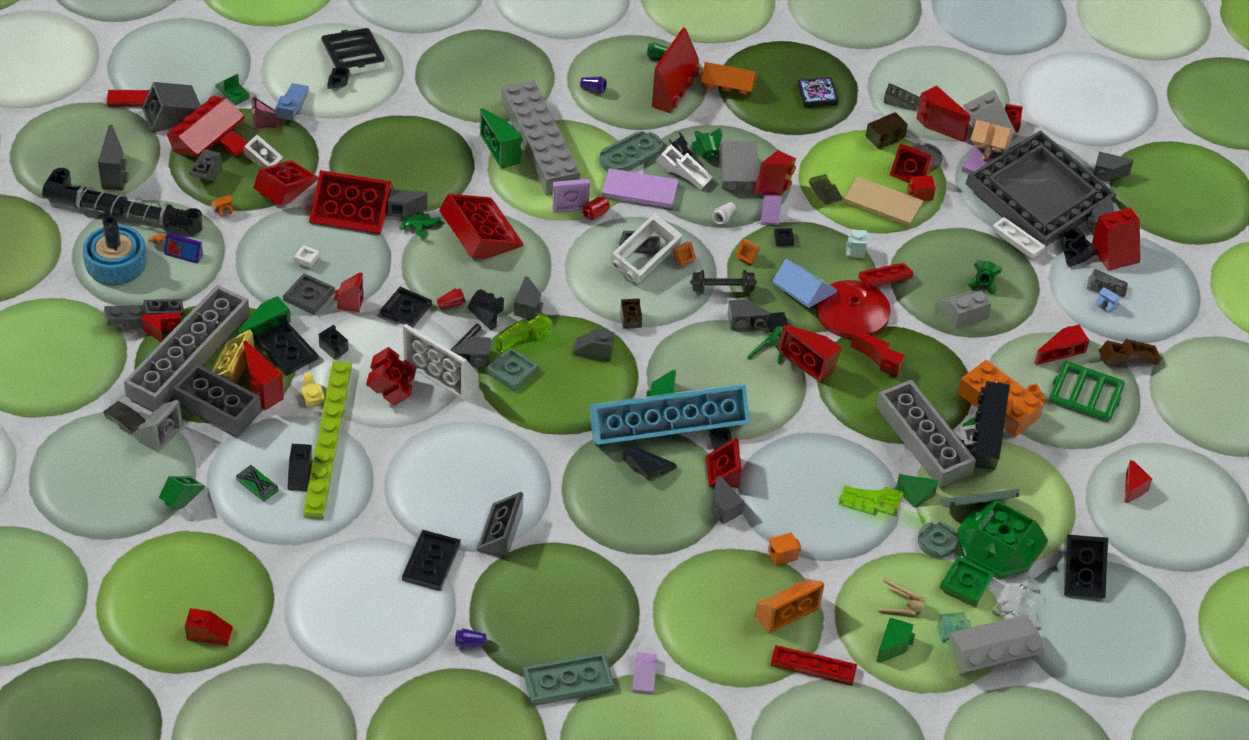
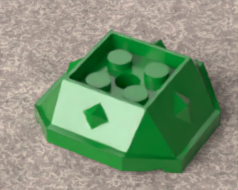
M997 500L989 503H977L957 531L963 558L995 573L994 577L998 580L1028 572L1048 543V539L1035 520L1022 514L1020 510H1014Z

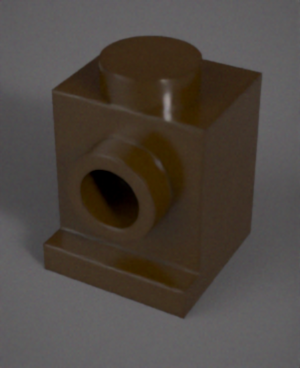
M640 298L621 299L620 314L623 329L642 328Z

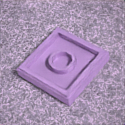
M589 179L553 182V212L583 210V205L589 202Z

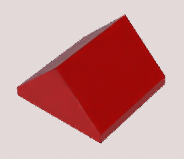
M900 143L890 176L910 183L911 177L929 176L933 169V155Z
M734 438L706 455L708 483L711 488H715L718 476H721L731 488H739L742 469L739 440Z

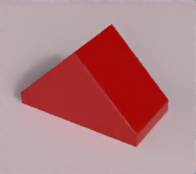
M1133 460L1129 461L1126 470L1124 502L1126 503L1148 492L1152 482V478Z

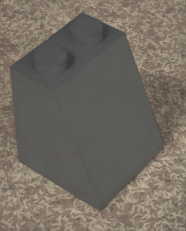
M153 82L143 103L142 110L151 132H158L178 125L186 116L191 115L201 105L192 85Z

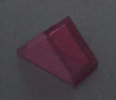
M253 96L251 98L253 128L281 126V118L276 117V110Z

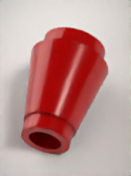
M454 288L436 299L440 310L462 306V303L466 302L461 288L457 290Z

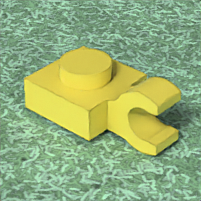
M311 372L304 373L305 380L303 381L305 387L301 388V393L306 407L325 403L321 385H314Z

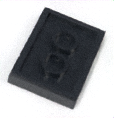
M287 321L254 337L255 343L286 376L318 359V354Z
M422 529L403 572L402 581L441 591L461 545V539Z

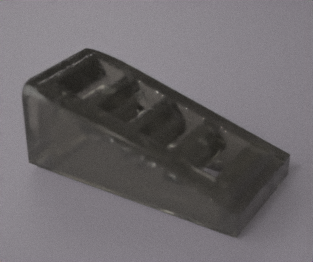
M888 84L884 103L917 111L920 101L919 96L896 85Z
M1094 269L1089 276L1087 289L1100 292L1104 287L1119 297H1125L1128 283Z

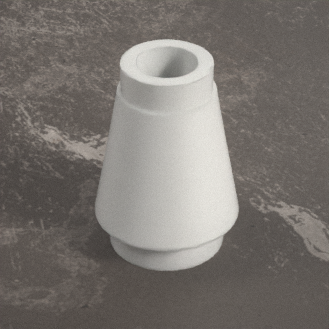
M728 202L714 209L712 214L713 221L719 225L726 224L736 210V206L732 202Z

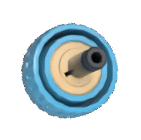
M106 216L102 220L103 227L92 232L84 242L83 259L88 274L100 283L108 285L128 283L140 276L147 265L145 241L141 234L133 228L118 225L116 217Z

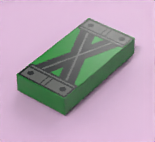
M252 465L236 475V480L263 502L279 491L275 483Z

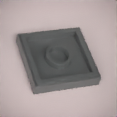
M303 273L283 295V301L315 315L335 293V287Z

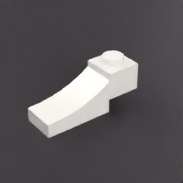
M672 145L656 160L668 173L671 171L682 176L699 190L713 178L688 153L683 156Z

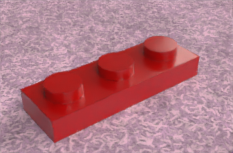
M903 262L859 272L858 279L868 288L912 279L914 272Z

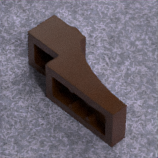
M1125 339L1122 344L1107 340L1099 349L1104 364L1115 367L1129 363L1158 364L1161 361L1155 345Z

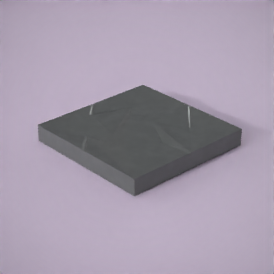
M1041 130L972 172L966 180V185L999 214L1045 245V247L1059 239V234L1072 224L1077 227L1087 221L1088 217H1091L1092 209L1107 197H1111L1113 204L1117 193Z

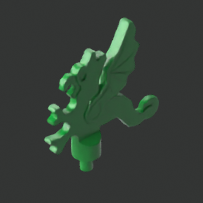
M421 212L416 213L418 214L416 216L411 215L409 218H401V221L405 222L401 224L402 226L399 229L407 230L414 227L416 235L420 236V238H426V234L421 233L423 227H431L441 221L440 217L430 218L429 214Z

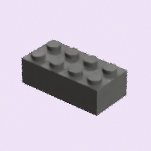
M196 364L173 387L174 400L179 401L182 408L237 437L261 413L260 396L199 364Z

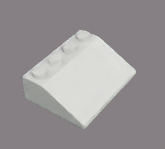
M407 324L403 325L404 360L406 359L417 368V373L462 400L468 398L478 388L479 374L466 359Z

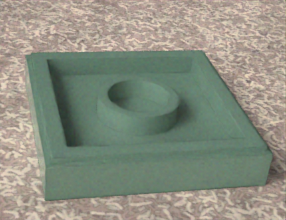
M512 347L485 368V373L512 391H516L539 371V365Z

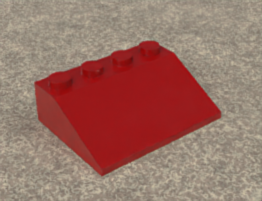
M684 27L654 70L652 107L670 114L674 108L678 107L681 97L685 96L687 88L692 86L694 78L698 77L701 69L699 67L698 55L687 29Z
M320 170L309 223L381 234L388 213L391 189H394L392 182Z
M447 194L439 209L444 220L448 223L471 258L486 259L520 248L524 244L491 197Z

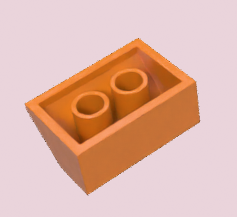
M705 62L701 83L705 84L704 87L714 89L715 86L722 87L721 90L731 92L734 89L738 90L739 94L748 95L749 92L753 93L758 74L756 71Z
M807 579L803 582L795 583L791 588L777 592L768 599H762L757 603L755 617L768 633L788 625L820 609L824 583L818 580Z

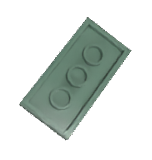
M605 652L522 667L531 706L615 691Z

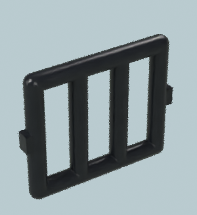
M369 28L351 31L347 29L342 30L340 33L323 35L321 37V41L336 70L353 67L362 68L365 65L380 63L385 60ZM365 35L367 37L334 44L330 43V41ZM368 44L371 45V47L362 48L340 53H335L334 51ZM374 53L376 55L374 57L341 63L339 61L340 59L352 58Z

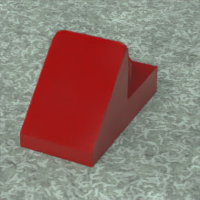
M180 312L141 315L143 331L159 342L163 341V332H172L181 323Z

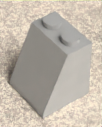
M722 141L718 155L721 188L728 190L736 188L754 189L758 178L757 141Z

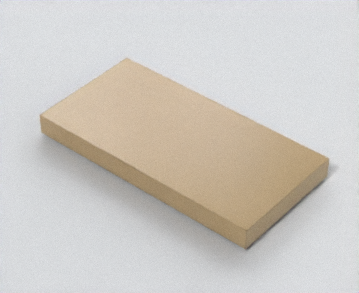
M857 177L844 197L843 203L910 227L923 205V200Z

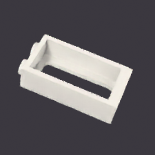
M654 213L612 253L610 263L616 270H620L625 274L628 280L638 285L674 251V248L680 245L683 235ZM653 233L658 234L667 244L640 270H637L626 261Z

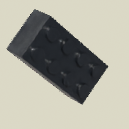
M986 381L985 386L980 389L977 399L978 409L974 423L978 424H975V429L973 430L972 441L975 442H973L970 453L976 459L974 467L995 470L999 462L1010 388L1009 384Z

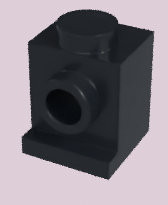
M332 325L318 334L319 347L333 359L345 354L349 350L348 339L336 330V326Z

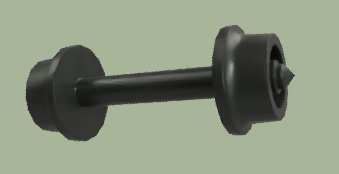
M701 270L700 272H693L690 283L692 290L704 294L705 286H742V292L746 294L755 290L757 281L755 280V274L743 270L742 278H705L704 270Z

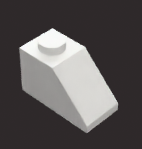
M258 135L244 146L245 155L259 167L278 164L283 159L282 155Z

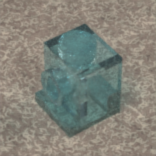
M965 612L940 615L937 627L942 643L950 640L948 633L971 628L970 620H967Z

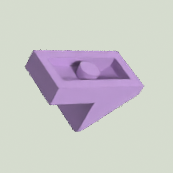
M764 195L761 224L779 226L782 196Z
M636 652L632 692L654 693L657 654Z

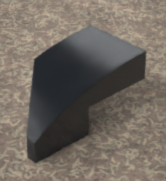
M332 68L327 89L347 85L350 69L336 70Z

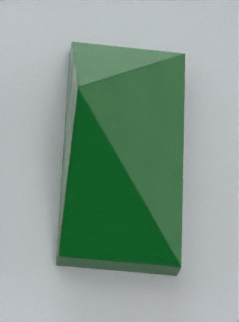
M899 474L896 490L913 507H916L935 496L938 480Z

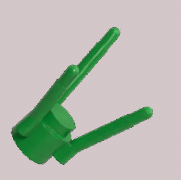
M776 327L772 334H769L747 357L750 359L766 344L772 343L778 346L783 327ZM780 352L777 359L778 364L783 357V354Z

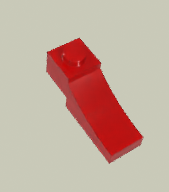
M855 329L852 334L850 347L871 358L880 367L879 371L897 377L903 367L905 355L889 349V342Z

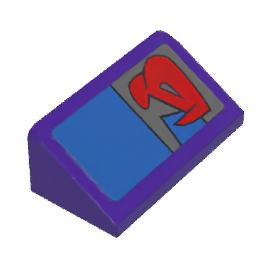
M167 233L164 254L197 264L203 256L202 242Z

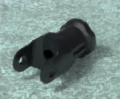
M678 132L680 137L674 142L669 139L670 145L674 146L683 156L688 153L692 157L693 153L688 149V144L682 133Z

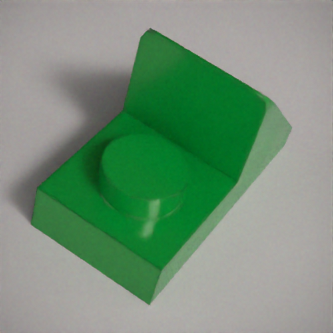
M238 74L215 84V87L235 106L250 99L249 93L239 84Z

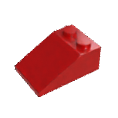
M937 85L922 92L916 119L927 129L961 142L966 141L971 115Z
M290 160L259 169L253 188L260 195L273 200V203L283 205L296 199L318 180V176Z
M790 325L783 326L777 348L780 353L820 383L835 371L842 347L827 336Z
M245 340L243 342L245 368L251 392L260 396L261 407L266 411L284 400L282 373Z

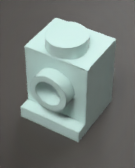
M852 229V235L848 237L846 242L847 258L864 259L867 246V231Z

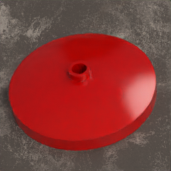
M842 280L830 284L837 289V293L816 304V315L822 326L829 332L847 339H852L855 329L871 336L879 334L887 326L891 312L887 297L878 288H868L862 281Z

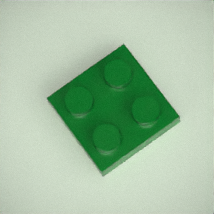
M957 556L942 580L940 589L977 606L993 580L995 573Z

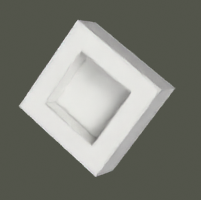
M303 245L294 256V262L311 268L320 257V253L318 250Z

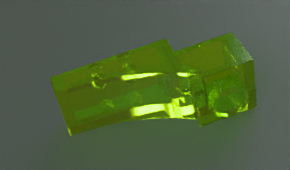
M543 313L530 322H527L525 319L520 320L496 338V351L499 354H503L510 347L514 348L534 341L540 343L551 336L553 321Z
M844 485L838 505L877 516L878 512L897 517L904 492L884 487L881 490H866Z

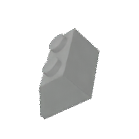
M968 291L937 302L955 329L988 319L991 302L982 291Z
M174 400L162 404L157 410L152 412L149 419L142 423L137 430L139 443L159 453L181 430L183 425L179 401Z

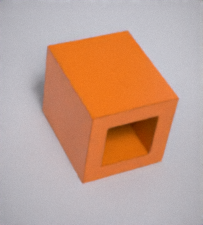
M792 532L769 538L768 552L775 566L798 560L801 545L799 540L795 539Z

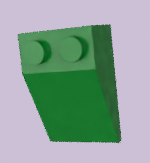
M484 108L480 109V136L499 167L502 169L519 164L522 155L521 143L523 142L521 133L517 132L510 123Z

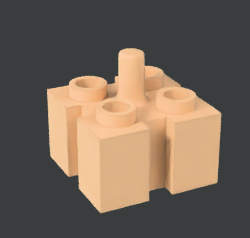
M976 119L971 141H973L977 148L984 149L982 159L989 160L992 150L999 154L1009 150L1014 132L1011 128Z

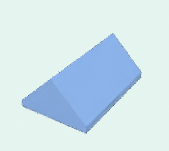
M788 259L784 260L773 279L775 286L808 308L837 293V289Z

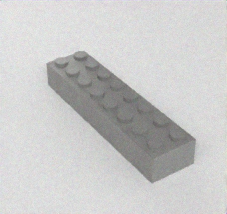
M535 80L502 86L501 103L511 124L522 135L523 142L521 145L545 195L553 194V182L580 180V171Z
M216 285L124 381L126 397L153 411L157 410L162 404L167 403L174 396L173 387L196 364L202 366L250 315L248 299Z

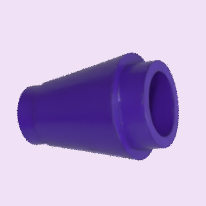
M602 76L582 77L580 87L596 93L605 92L607 80Z
M464 628L456 630V647L465 649L486 646V633Z

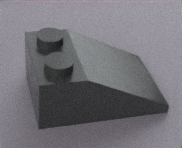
M109 125L98 160L102 189L124 190L125 183L129 181V173L126 172L127 159H124V153L113 125Z

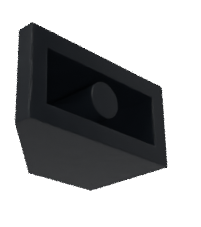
M291 445L288 490H308L313 462L312 445Z

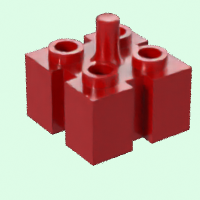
M387 347L373 356L370 366L372 372L368 374L366 385L376 393L381 391L383 398L395 406L410 397L413 385L409 382L414 380L417 368L406 359L401 361L399 359L400 355L390 347Z

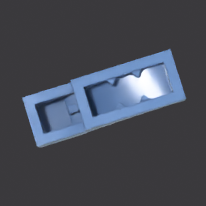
M291 83L287 93L284 96H280L278 100L276 117L294 120L296 114H299L309 92V86Z

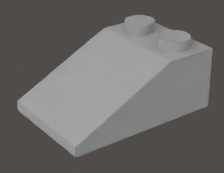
M995 89L963 105L966 112L971 115L970 121L973 127L977 119L1011 128L1014 132L1012 139L1018 137Z

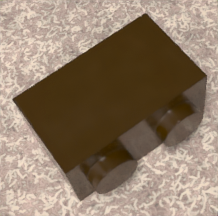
M894 112L868 123L866 137L879 149L906 137L908 124Z

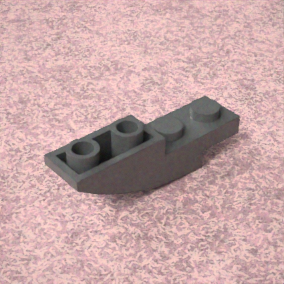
M182 299L144 300L143 305L104 307L106 324L124 325L125 330L143 328L141 315L179 312L181 316L185 314Z

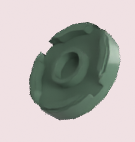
M927 523L919 531L918 544L923 552L932 557H947L953 554L957 548V533L951 526L945 523Z

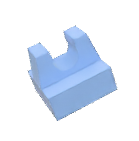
M1103 287L1096 304L1101 307L1103 303H1108L1106 311L1110 313L1115 307H1118L1121 300L1118 295Z

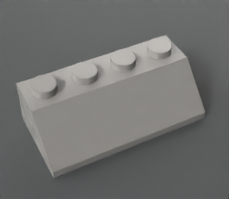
M1027 615L948 633L959 674L1044 653L1040 634Z

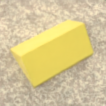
M248 330L226 341L211 371L237 384L245 369L243 342L246 340L254 347L253 332Z

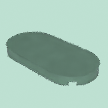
M644 131L635 132L604 148L599 157L600 166L607 172L609 168L630 171L657 157L662 151V140L652 132H649V134L644 133Z
M1011 489L941 499L943 507L1019 497L1020 490Z

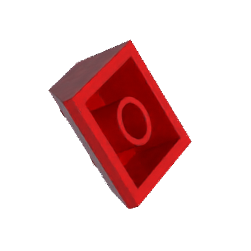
M777 150L761 163L754 193L781 195L786 190L788 191L792 185L791 177L796 170V158Z

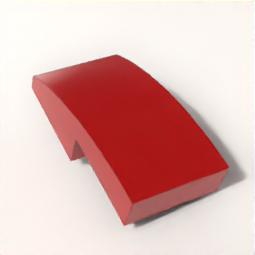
M232 130L216 142L224 146L227 153L234 156L242 155L245 152L244 146L247 144L242 137Z

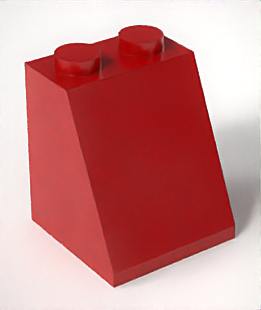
M1132 208L1100 215L1091 244L1097 248L1098 253L1096 255L1108 271L1140 263V219Z

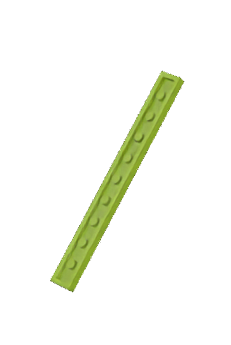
M332 361L303 511L304 517L324 519L352 370V363Z

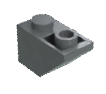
M204 149L190 170L189 175L215 181L222 171L221 153Z
M391 189L388 199V216L406 218L428 208V192Z
M748 299L729 300L728 318L730 328L768 327L769 312Z
M470 337L451 349V351L466 359L472 367H487L490 364L491 338Z

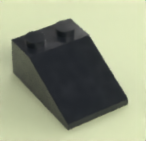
M1067 534L1064 540V595L1106 598L1108 538Z

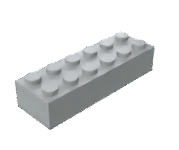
M912 380L879 392L876 408L929 476L934 480H938L937 486L939 488L973 474L976 459Z

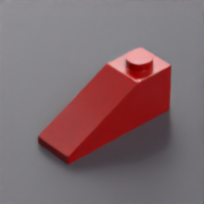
M1080 324L1063 328L1037 350L1034 363L1035 365H1040L1086 353L1090 340Z

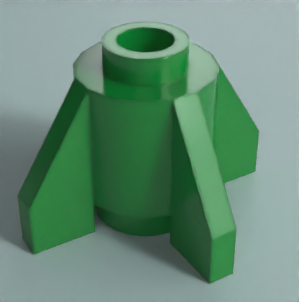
M718 128L712 133L695 131L696 141L692 142L693 149L702 158L707 160L715 159L719 155L722 130Z
M975 261L973 265L977 269V274L969 281L968 286L972 287L979 282L981 285H988L992 294L996 293L995 276L1002 272V268L990 261Z

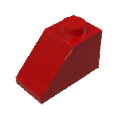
M359 272L341 282L339 290L336 289L334 300L337 301V309L360 312L364 300L363 273Z
M189 609L185 622L187 640L228 646L233 631L232 625L211 611Z

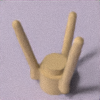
M886 578L883 579L884 583L892 586L890 588L891 591L908 598L906 606L910 608H879V612L910 614L915 616L916 612H922L926 600L925 597L915 594Z

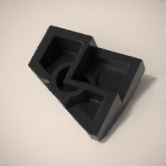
M1074 224L1059 234L1068 267L1078 265L1098 253L1097 248L1085 238V234Z
M479 289L472 296L468 309L484 325L492 330L497 327V314L504 310V298L501 296L495 298L493 293H487L485 290Z
M635 446L628 447L623 452V460L634 472L639 471L647 480L658 473L663 476L677 468L674 462Z

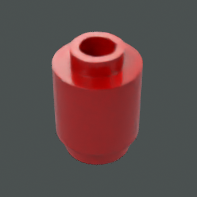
M604 196L596 197L583 205V214L586 218L594 220L610 209V203Z

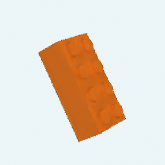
M983 361L961 378L958 394L977 409L978 394L981 387L985 386L986 381L1010 385L1004 429L1014 437H1017L1040 419L1044 402L989 361Z

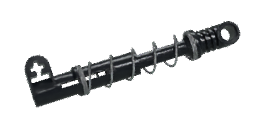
M66 168L54 169L42 189L43 198L73 204L78 209L87 207L94 209V212L96 210L110 212V215L112 213L119 215L127 213V219L129 214L142 216L143 222H145L146 217L159 220V226L168 227L173 225L175 227H182L190 234H197L203 229L202 212L199 209L180 210L167 203L161 208L157 201L146 205L142 198H136L132 202L128 200L125 194L118 196L111 194L109 191H95L94 188H87L84 185L72 186L70 171ZM137 199H140V200H142L143 204H142V203H137V202H135V201H136ZM153 203H157V204L159 205V207L151 206V205H152Z

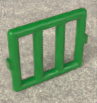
M1065 361L1059 375L1054 378V386L1049 396V401L1105 421H1110L1116 406L1120 404V396L1125 382L1124 380ZM1068 370L1080 374L1071 396L1067 400L1058 397ZM1089 376L1098 380L1089 403L1085 406L1076 403L1086 377ZM1106 382L1116 387L1106 412L1096 410L1095 406Z

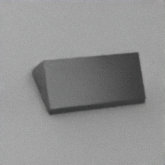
M522 492L492 504L477 547L479 552L508 557L523 513L524 494Z

